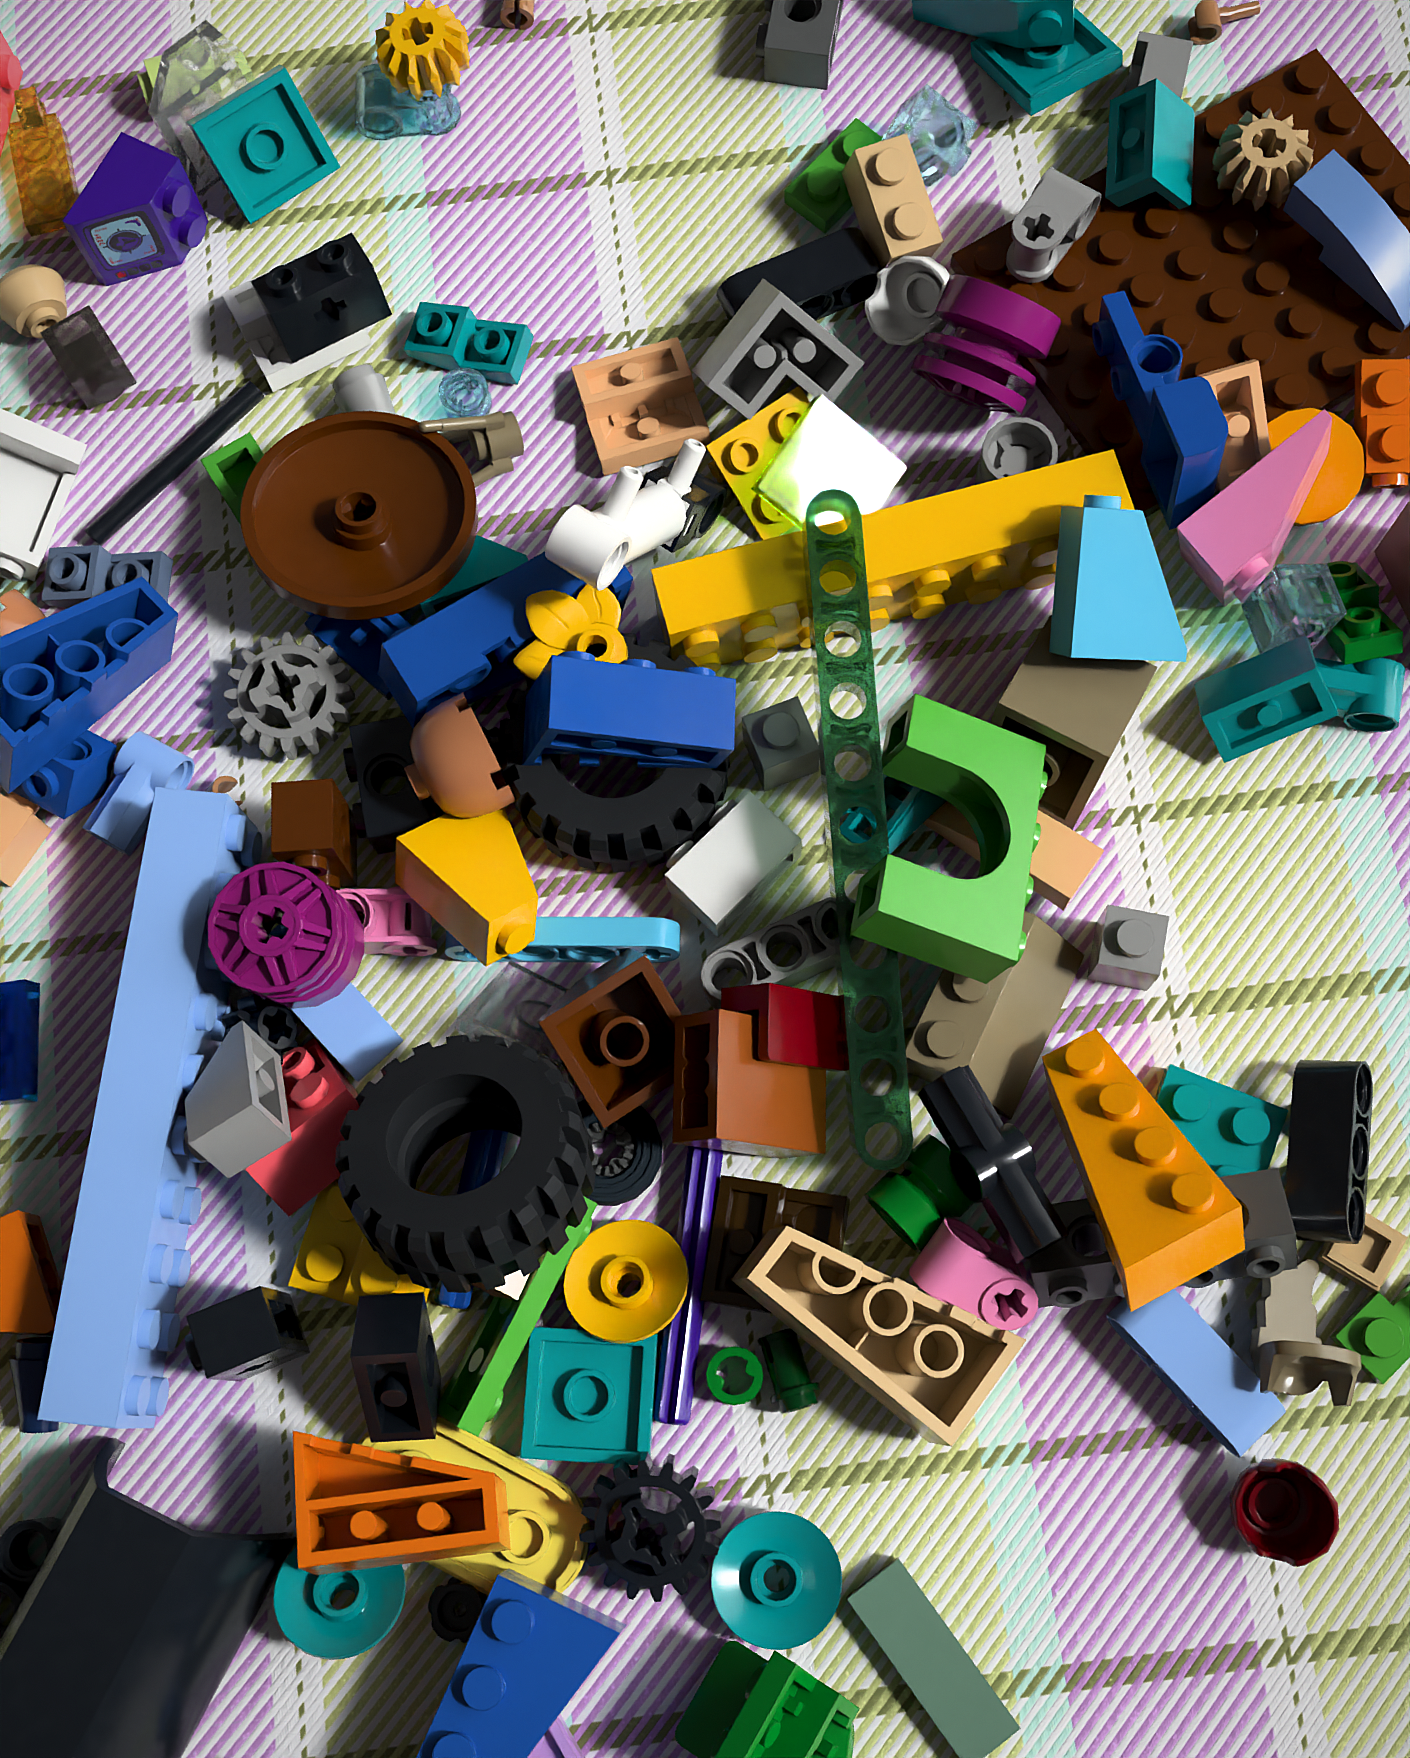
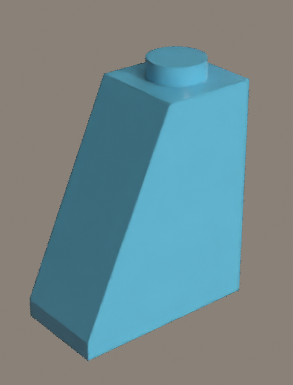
M1084 495L1083 507L1061 506L1049 652L1071 658L1186 662V644L1143 510L1120 509L1121 496Z

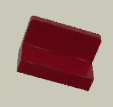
M774 983L721 988V1009L759 1017L758 1055L761 1061L834 1072L848 1070L849 998Z

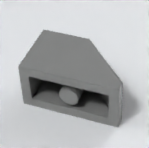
M243 1020L232 1026L185 1099L187 1129L184 1131V1139L189 1150L200 1162H210L228 1179L292 1140L280 1055Z

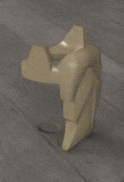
M1306 1259L1297 1264L1298 1269L1285 1270L1273 1277L1261 1278V1298L1256 1302L1257 1328L1252 1329L1249 1347L1256 1376L1260 1379V1393L1266 1394L1274 1391L1276 1393L1284 1392L1287 1395L1299 1396L1313 1392L1322 1381H1328L1333 1406H1351L1357 1375L1361 1370V1355L1348 1349L1324 1345L1321 1339L1316 1337L1317 1310L1312 1304V1289L1319 1271L1318 1262Z

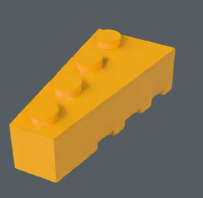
M1096 1028L1042 1056L1051 1105L1073 1162L1077 1166L1085 1194L1097 1218L1104 1237L1105 1246L1112 1264L1115 1265L1131 1312L1245 1250L1242 1205Z

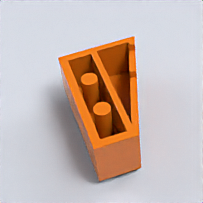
M293 1431L298 1569L314 1575L511 1550L506 1483L494 1472L417 1456L411 1457L391 1453L355 1443L348 1444Z

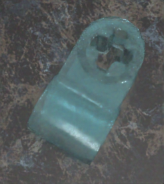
M378 64L366 65L359 69L356 74L355 128L360 134L370 139L389 140L395 137L439 136L447 134L460 122V104L451 93V84L446 83L442 86L441 98L432 90H426L418 101L411 94L410 89L398 94L397 90L391 85L390 80L386 78L385 73L381 72ZM432 107L437 120L431 118L429 110H432Z

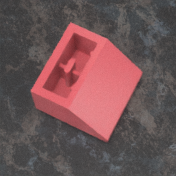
M315 1037L302 1047L293 1048L283 1055L282 1072L292 1140L245 1168L288 1217L340 1177L341 1174L335 1166L336 1147L340 1141H345L340 1129L350 1109L357 1111L360 1107L355 1099L358 1096V1092Z

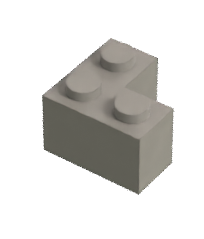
M762 279L692 371L706 386L747 419L751 420L786 374L825 407L829 408L860 370L864 362L781 291L765 279Z

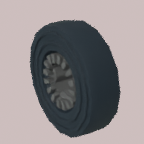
M585 1100L578 1102L577 1104L592 1144L593 1142L603 1143L607 1134L616 1135L617 1146L625 1150L622 1159L612 1158L609 1166L605 1167L599 1165V1157L594 1153L595 1158L592 1161L596 1174L594 1191L586 1198L596 1202L597 1205L617 1206L636 1199L653 1183L662 1163L663 1142L655 1120L639 1105L606 1128H602Z

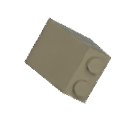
M1050 615L999 700L990 723L1046 745L1043 771L1047 773L1048 780L1044 794L1039 800L1038 810L1073 830L1158 667L1144 660L1071 658L1049 652L1052 615Z

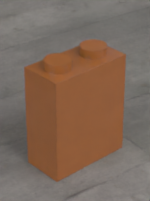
M723 1009L675 1017L672 1143L779 1159L826 1154V1070L761 1061L758 1055L759 1017Z

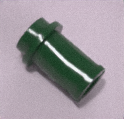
M789 1328L759 1338L757 1341L759 1346H761L775 1395L770 1397L771 1404L778 1403L781 1414H787L817 1404L818 1401L814 1391L819 1390L820 1386L818 1382H811L797 1334Z

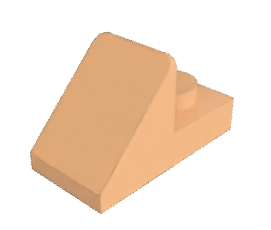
M1256 359L1197 376L1209 381L1228 423V436L1215 487L1218 491L1224 490L1271 452L1259 361Z

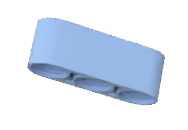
M278 924L271 930L270 934L282 939L286 935L288 928ZM351 982L340 995L319 1006L291 1008L357 1082L404 1041Z
M1175 1289L1132 1312L1126 1298H1124L1106 1315L1108 1322L1119 1336L1219 1443L1236 1457L1240 1458L1285 1414L1286 1410L1279 1399L1272 1392L1260 1393V1379Z

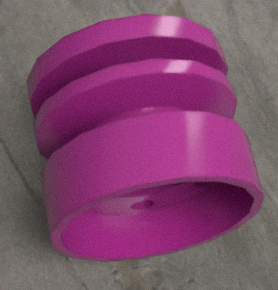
M959 274L950 275L935 312L938 317L955 328L954 334L949 336L941 333H925L922 342L932 351L943 356V360L926 355H916L911 370L931 383L940 393L965 405L988 412L999 411L1021 416L1027 401L1015 391L1007 388L1006 385L1008 383L1022 388L1033 389L1036 377L1017 364L1016 361L1019 355L1028 358L1046 359L1061 325V319L1041 305L992 283Z
M287 862L261 863L235 875L216 896L208 918V946L218 968L239 987L255 993L270 1002L292 1009L316 1007L340 995L357 975L364 955V928L353 905L308 869ZM276 923L288 928L286 935L282 939L270 934L272 927Z

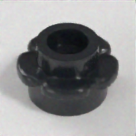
M451 1577L447 1585L436 1587L428 1603V1610L432 1618L431 1625L435 1633L448 1642L460 1639L461 1642L467 1643L488 1595L455 1577ZM457 1603H463L466 1606V1613L463 1616L455 1613L454 1608Z

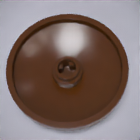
M353 411L339 413L317 419L295 429L274 444L264 454L252 471L243 492L240 511L241 530L255 569L274 592L292 605L305 611L334 619L365 620L397 614L426 601L445 587L459 572L472 550L477 534L478 505L475 485L466 462L456 448L438 432H421L419 430L420 422L386 412Z

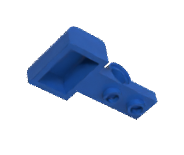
M1125 291L1104 295L1101 299L1099 321L1092 324L1093 344L1099 357H1107L1111 367L1110 379L1114 395L1118 401L1125 400L1143 442L1141 465L1169 530L1175 529L1213 498L1228 436V423L1208 380L1202 377H1193L1178 381L1183 359L1182 349L1179 344L1164 335L1152 334L1144 336Z

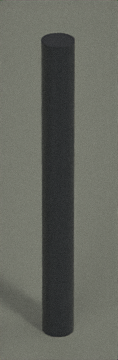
M251 381L242 386L84 530L97 545L102 546L265 398L257 386Z

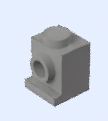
M1139 31L1124 93L1157 78L1181 98L1194 41Z

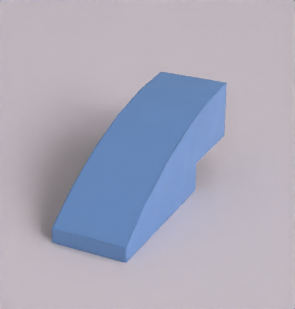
M1333 149L1293 184L1283 211L1324 246L1318 259L1402 332L1410 325V233L1388 204L1362 175Z

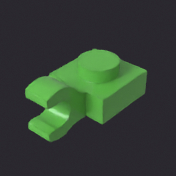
M1410 1282L1391 1303L1380 1292H1373L1330 1336L1340 1348L1348 1349L1361 1355V1369L1377 1384H1384L1410 1358Z

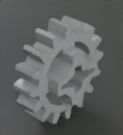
M284 632L281 645L273 646L272 642L265 636L260 639L263 652L257 656L245 649L241 652L247 664L244 670L229 669L228 675L238 687L224 691L225 700L231 707H235L227 716L236 729L242 728L240 735L249 746L259 742L260 749L268 757H272L279 746L282 747L289 760L296 759L298 747L306 745L308 750L313 755L319 753L317 739L324 736L328 740L335 742L339 738L332 727L335 721L349 723L351 720L349 712L341 705V703L355 700V693L351 686L344 684L351 678V675L344 663H337L339 657L330 645L319 651L320 646L313 635L308 634L303 639L301 645H297L291 632ZM292 663L305 664V666L298 667L292 665ZM285 681L288 682L293 690L294 698L292 700L296 707L295 711L287 703ZM280 723L291 728L279 729L272 726Z

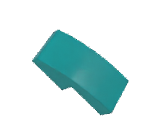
M420 302L403 350L407 356L442 369L480 379L518 385L534 336L525 324L479 320L471 309L466 306Z

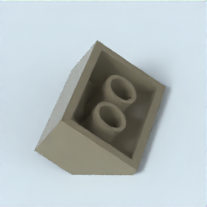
M1025 910L1022 931L1026 933L1027 940L1025 950L1019 962L1015 966L1009 967L987 984L943 968L899 1066L900 1069L931 1083L952 1069L969 1065L997 1114L1009 1120L1012 1119L1085 956L1039 917Z

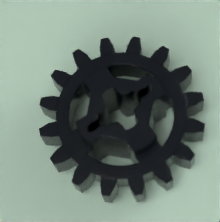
M648 1451L641 1452L638 1467L633 1470L622 1458L617 1460L613 1468L615 1481L600 1474L593 1486V1490L599 1498L587 1497L581 1512L588 1519L593 1520L583 1524L579 1534L580 1541L596 1543L590 1550L587 1558L589 1567L605 1563L609 1568L603 1584L609 1588L620 1578L627 1581V1598L632 1600L639 1593L641 1586L650 1587L654 1602H661L664 1586L667 1584H672L680 1595L687 1593L689 1585L688 1572L704 1579L708 1574L709 1562L704 1555H717L721 1539L710 1532L721 1528L722 1512L706 1510L714 1501L715 1490L713 1486L703 1487L699 1490L694 1487L699 1471L694 1465L682 1475L675 1472V1455L668 1454L662 1467L653 1466ZM651 1487L663 1488L672 1492V1494L661 1492ZM620 1499L622 1503L621 1511L625 1519L618 1522L616 1528L610 1531L609 1512L614 1503ZM641 1518H646L651 1525H657L662 1522V1533L657 1535L652 1527H646L641 1530L639 1528ZM694 1522L695 1534L693 1541L688 1549L682 1553L680 1549L681 1541L677 1535L687 1530L689 1523ZM636 1561L643 1562V1563H646V1564H649V1565L641 1564V1563H638V1562H636Z

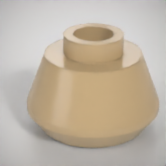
M30 264L17 267L0 279V319L25 337L47 338L59 331L67 316L65 283L57 271L41 265Z

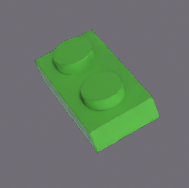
M855 118L784 190V203L826 234L853 206L841 173L853 151L885 139Z

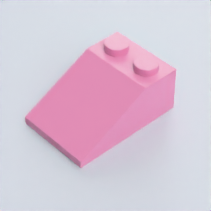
M1325 409L1177 526L1181 557L1224 607L1236 598L1241 603L1246 602L1268 584L1270 579L1266 574L1272 570L1329 451L1332 417Z

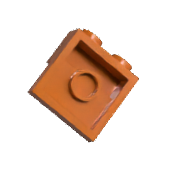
M1362 359L1355 363L1354 432L1363 445L1366 467L1363 479H1372V488L1392 489L1408 486V478H1410V359Z

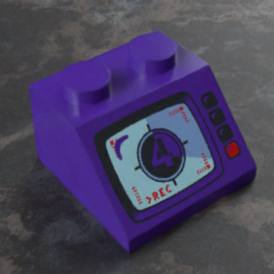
M121 132L62 222L97 281L103 285L110 286L181 265L191 248L197 247L202 241L206 232V225L209 221L180 159Z

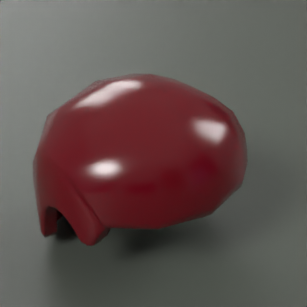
M1271 1458L1262 1459L1260 1463H1252L1239 1474L1229 1496L1232 1525L1247 1546L1251 1547L1261 1557L1286 1562L1293 1567L1305 1566L1329 1551L1339 1531L1338 1503L1329 1488L1310 1468L1295 1461Z

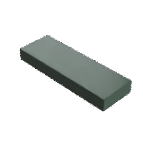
M898 1557L846 1597L959 1758H985L1021 1729Z

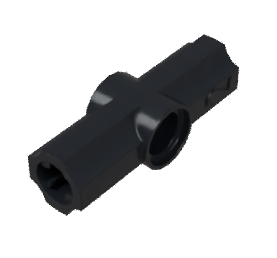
M969 1065L952 1069L924 1086L918 1093V1096L951 1150L949 1164L957 1185L970 1201L982 1203L1016 1263L1028 1260L1065 1238L1069 1232L1034 1175L1036 1160L1028 1140L1016 1126L1010 1123L1003 1124Z

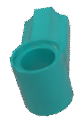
M1315 658L1319 671L1335 702L1339 714L1336 717L1344 718V723L1347 726L1365 732H1387L1398 728L1405 667L1401 663L1386 658H1376L1344 665L1343 662Z

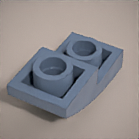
M100 545L49 548L41 601L50 606L69 608L142 576L168 603L173 559L162 551L111 554Z

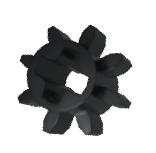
M256 994L238 999L237 1006L239 1010L223 1015L221 1018L226 1025L224 1038L232 1026L243 1020L280 1055L281 1065H283L281 1053L299 1046L295 1040L297 1016H294L287 1007L266 999L262 1000Z

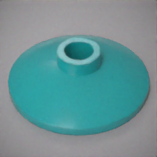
M771 1511L759 1513L743 1520L726 1535L713 1561L711 1589L720 1616L737 1636L760 1648L785 1650L809 1642L829 1624L841 1598L842 1571L838 1555L832 1543L815 1524L796 1514ZM774 1565L784 1567L789 1574L788 1585L780 1591L769 1589L764 1582L766 1570Z
M296 1546L284 1561L275 1582L273 1600L277 1621L288 1640L308 1655L329 1660L345 1659L359 1655L379 1643L396 1623L405 1599L406 1582L402 1564L314 1575L298 1569ZM342 1590L353 1591L355 1598L350 1606L344 1609H337L332 1606L333 1599L337 1593Z

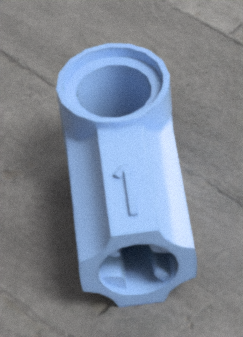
M139 731L134 733L123 744L114 763V774L116 777L82 828L108 846L131 856L148 829L155 787L186 790L194 773L195 763L193 759L145 732Z

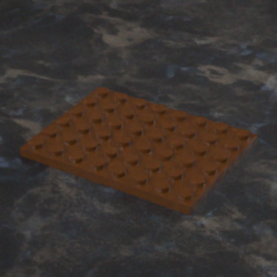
M1317 49L1303 55L1195 117L1191 205L1178 209L1155 191L1118 207L1105 197L1107 167L1080 182L1101 194L1098 209L1084 234L1077 241L1075 240L1047 279L1037 283H1026L1010 274L1006 266V255L1013 242L1011 228L1014 219L952 254L950 267L955 274L973 277L1012 291L1041 305L1061 319V325L1046 359L1028 358L1019 355L1018 361L1023 368L1036 377V386L1087 456L1114 449L1134 509L1143 510L1145 518L1160 510V507L1140 462L1143 442L1125 400L1118 401L1114 395L1110 379L1111 367L1107 357L1098 356L1092 339V324L1099 321L1102 296L1125 291L1144 336L1152 334L1164 335L1179 344L1182 349L1183 359L1178 381L1197 377L1200 374L1252 359L1258 360L1267 423L1287 411L1305 408L1325 409L1328 411L1355 395V363L1362 359H1410V325L1401 332L1318 258L1324 246L1283 211L1286 202L1282 203L1279 208H1276L1265 200L1263 206L1255 212L1252 201L1246 198L1233 205L1232 193L1234 189H1218L1217 177L1219 172L1213 170V158L1217 147H1220L1219 142L1223 131L1228 128L1229 124H1238L1239 119L1243 117L1246 111L1261 119L1262 114L1271 108L1274 119L1280 121L1293 114L1294 125L1292 130H1308L1309 141L1307 147L1314 150L1310 169L1334 149L1372 186L1410 233V164Z

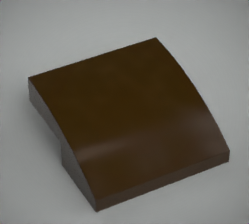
M721 1175L700 1300L772 1314L731 1279L769 1229L789 1226L842 1252L850 1199L847 1196L787 1188L780 1183Z

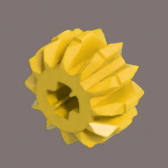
M424 0L420 7L413 8L404 1L401 14L386 12V27L375 30V42L378 48L376 50L378 54L376 59L381 72L385 73L386 78L390 80L391 85L397 90L398 94L410 89L411 94L419 101L426 90H432L441 98L442 86L444 84L459 86L460 71L470 68V55L467 45L469 39L465 26L461 25L460 20L455 18L448 4L435 8V5L430 0Z

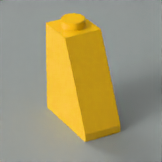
M504 807L476 818H458L446 813L396 837L395 883L483 965L487 967L508 954H516L523 950L530 942L534 941L538 894Z

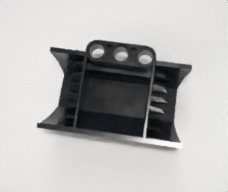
M109 1438L97 1454L62 1519L46 1517L18 1521L8 1527L0 1537V1593H5L13 1604V1615L9 1624L4 1626L0 1623V1758H181L297 1537L288 1532L233 1534L193 1530L108 1486L107 1478L126 1443L117 1438ZM35 1531L42 1534L47 1542V1554L40 1566L30 1560L27 1552L29 1539Z

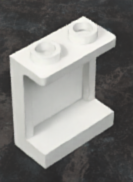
M1 408L0 577L12 581H21L22 577L35 581L81 466L87 445Z

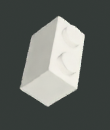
M751 792L739 803L731 799L721 806L709 821L708 825L712 829L696 844L691 840L685 842L673 853L666 864L670 869L665 874L668 891L717 938L801 857L802 840Z

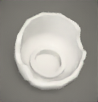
M908 255L899 258L889 264L887 268L880 270L877 273L878 282L874 293L865 301V312L872 331L887 344L902 346L922 343L925 333H940L947 323L937 316L935 310L950 277L947 269L930 257Z

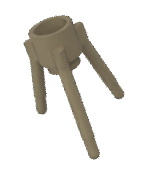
M499 411L483 416L426 420L419 423V430L421 432L440 431L441 433L439 434L451 444L469 441L475 459L477 461L485 459L488 461V466L471 475L475 488L496 475L514 471L511 458L521 456L524 453L521 430L512 411L505 413Z

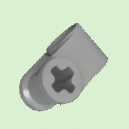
M1049 168L1042 175L1031 197L1015 216L1012 223L1011 233L1013 242L1006 255V266L1010 274L1026 283H1037L1047 279L1075 240L1077 241L1090 225L1098 209L1101 194L1065 174Z

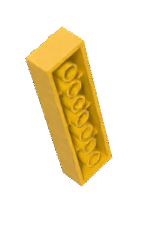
M1114 449L651 569L657 616L665 644L670 647L671 658L676 660L678 656L686 655L698 667L709 668L717 672L723 664L742 659L747 663L762 662L775 656L778 650L800 645L802 648L819 647L830 642L834 635L853 630L860 634L876 632L885 628L891 620L912 615L915 619L929 618L944 611L948 605L967 600L973 605L983 604L994 600L1005 590L1024 586L1026 590L1046 587L1055 582L1061 506L1083 507L1084 495L1121 496L1120 509L1135 510Z

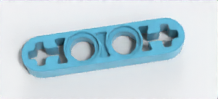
M536 917L534 941L530 942L520 952L508 954L496 962L606 963L628 948L646 954L651 963L669 962L680 956V925L673 920L657 917ZM446 930L445 954L448 957L461 961L480 962Z

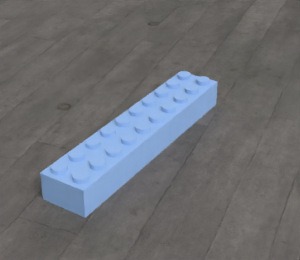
M155 787L37 1420L114 1429L154 1428L156 1416H162L167 1405L169 1381L163 1377L167 1352L174 1350L179 1337L180 1317L179 1314L174 1313L178 1288H183L186 1285L189 1277L191 1254L189 1250H185L189 1225H194L198 1220L202 1202L201 1190L196 1188L199 1165L203 1162L194 1157L184 1139V1131L187 1129L185 1099L224 1040L226 1025L221 1020L222 1016L232 1013V1008L227 1006L230 986L234 982L218 968L208 946V918L219 892L235 875L259 864L262 855L261 833L257 832L258 828L228 794Z

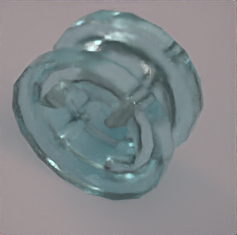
M458 368L450 371L442 378L439 385V398L447 418L489 414L492 408V398L486 379L481 373L471 368ZM467 389L468 394L471 395L473 391L475 401L464 405L462 399L459 402L457 401L456 393Z

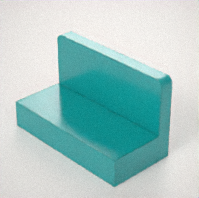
M1157 78L1110 100L1105 197L1118 207L1155 191L1178 209L1185 208L1192 203L1195 113L1192 107Z
M1300 636L1194 684L1201 718L1224 763L1339 715L1335 702L1316 664L1312 648L1306 636Z

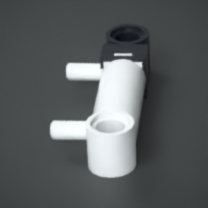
M695 439L685 440L675 461L669 464L668 467L661 466L647 472L644 479L641 472L631 466L621 467L604 506L590 512L579 504L573 505L562 515L548 539L545 548L546 558L596 590L601 591L611 584L624 564L659 546L673 553L688 545L692 536L701 538L718 518L727 497L726 488L697 471L706 451L704 445Z

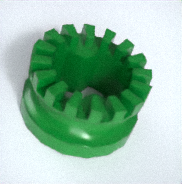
M737 1346L724 1348L717 1352L708 1363L706 1372L708 1387L713 1396L723 1403L730 1405L746 1404L755 1398L762 1387V1365L756 1355L745 1348ZM731 1357H739L746 1360L745 1372L753 1377L750 1388L739 1395L725 1393L722 1390L725 1380L717 1375L718 1367L721 1363Z

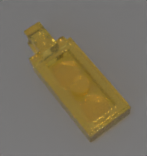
M35 86L15 90V105L20 121L9 123L10 134L8 138L25 227L31 237L66 229L62 221L79 197L68 136L57 114H47L46 106L39 99Z

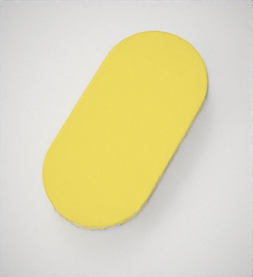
M439 1415L437 1417L435 1439L371 1443L368 1431L360 1439L359 1445L373 1447L377 1450L494 1472L506 1483L511 1550L425 1562L464 1583L474 1586L478 1591L489 1595L497 1575L509 1568L560 1593L567 1589L580 1574L588 1556L590 1543L580 1541L579 1534L583 1524L589 1522V1520L581 1514L583 1504L577 1494L559 1478L480 1436L477 1437L456 1427L446 1418Z

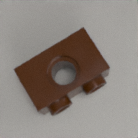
M333 778L272 782V855L277 862H287L308 869L336 891L342 887H357V831L353 812Z

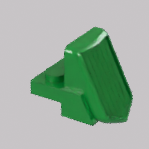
M729 1641L720 1649L677 1725L675 1739L681 1747L697 1758H852L855 1734L853 1720L860 1708L774 1650L768 1661L741 1643Z

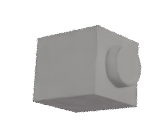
M798 696L742 717L743 741L764 792L819 771L820 747Z
M1108 904L1096 922L1087 979L1147 991L1161 973L1169 916Z

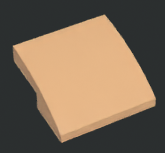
M678 337L571 367L604 476L617 473L624 466L638 467L677 456L683 442L687 439H695L701 442L704 447L711 443L710 431L695 393L692 373Z

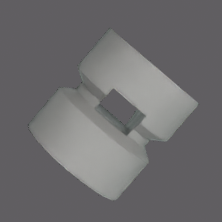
M1012 417L998 422L988 431L982 444L975 485L1056 464L1058 460V445L1052 432L1042 423L1028 417Z

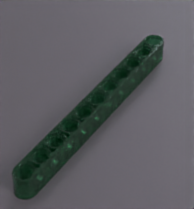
M827 488L815 494L806 507L802 526V543L849 1133L852 1150L857 1158L874 1169L887 1171L898 1168L907 1160L912 1151L913 1143L898 952L880 946L882 956L875 968L862 969L855 965L849 953L850 944L853 938L856 937L850 935L855 904L850 902L844 890L845 881L848 876L856 873L866 874L884 856L889 854L862 514L859 503L852 494L839 488ZM824 512H835L846 521L847 529L836 535L826 534L816 525L815 518ZM827 572H841L851 581L852 590L841 596L831 595L823 589L819 578ZM831 632H846L855 640L857 652L848 657H837L826 648L824 638ZM840 691L851 692L860 700L862 713L852 719L841 718L832 711L829 703L830 697ZM847 751L860 755L867 766L866 776L857 781H848L840 777L835 769V757ZM851 812L864 815L872 827L870 839L860 844L846 840L839 828L840 818ZM866 996L875 997L880 1000L887 1012L884 1026L874 1033L861 1029L856 1023L854 1016L856 1005ZM880 1059L890 1068L892 1081L884 1093L873 1096L867 1093L861 1086L859 1079L860 1071L869 1060ZM888 1123L896 1132V1147L888 1156L874 1158L866 1150L865 1135L874 1124Z

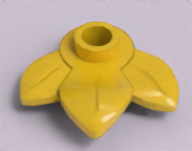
M587 584L579 592L576 599L566 593L555 590L540 591L527 597L525 606L526 616L531 630L537 639L522 649L513 659V662L517 669L528 678L536 681L552 655L558 656L560 653L567 651L586 652L589 646L598 643L607 646V649L595 661L619 664L627 660V645L623 635L618 631L621 618L620 605L615 595L608 588L598 591Z

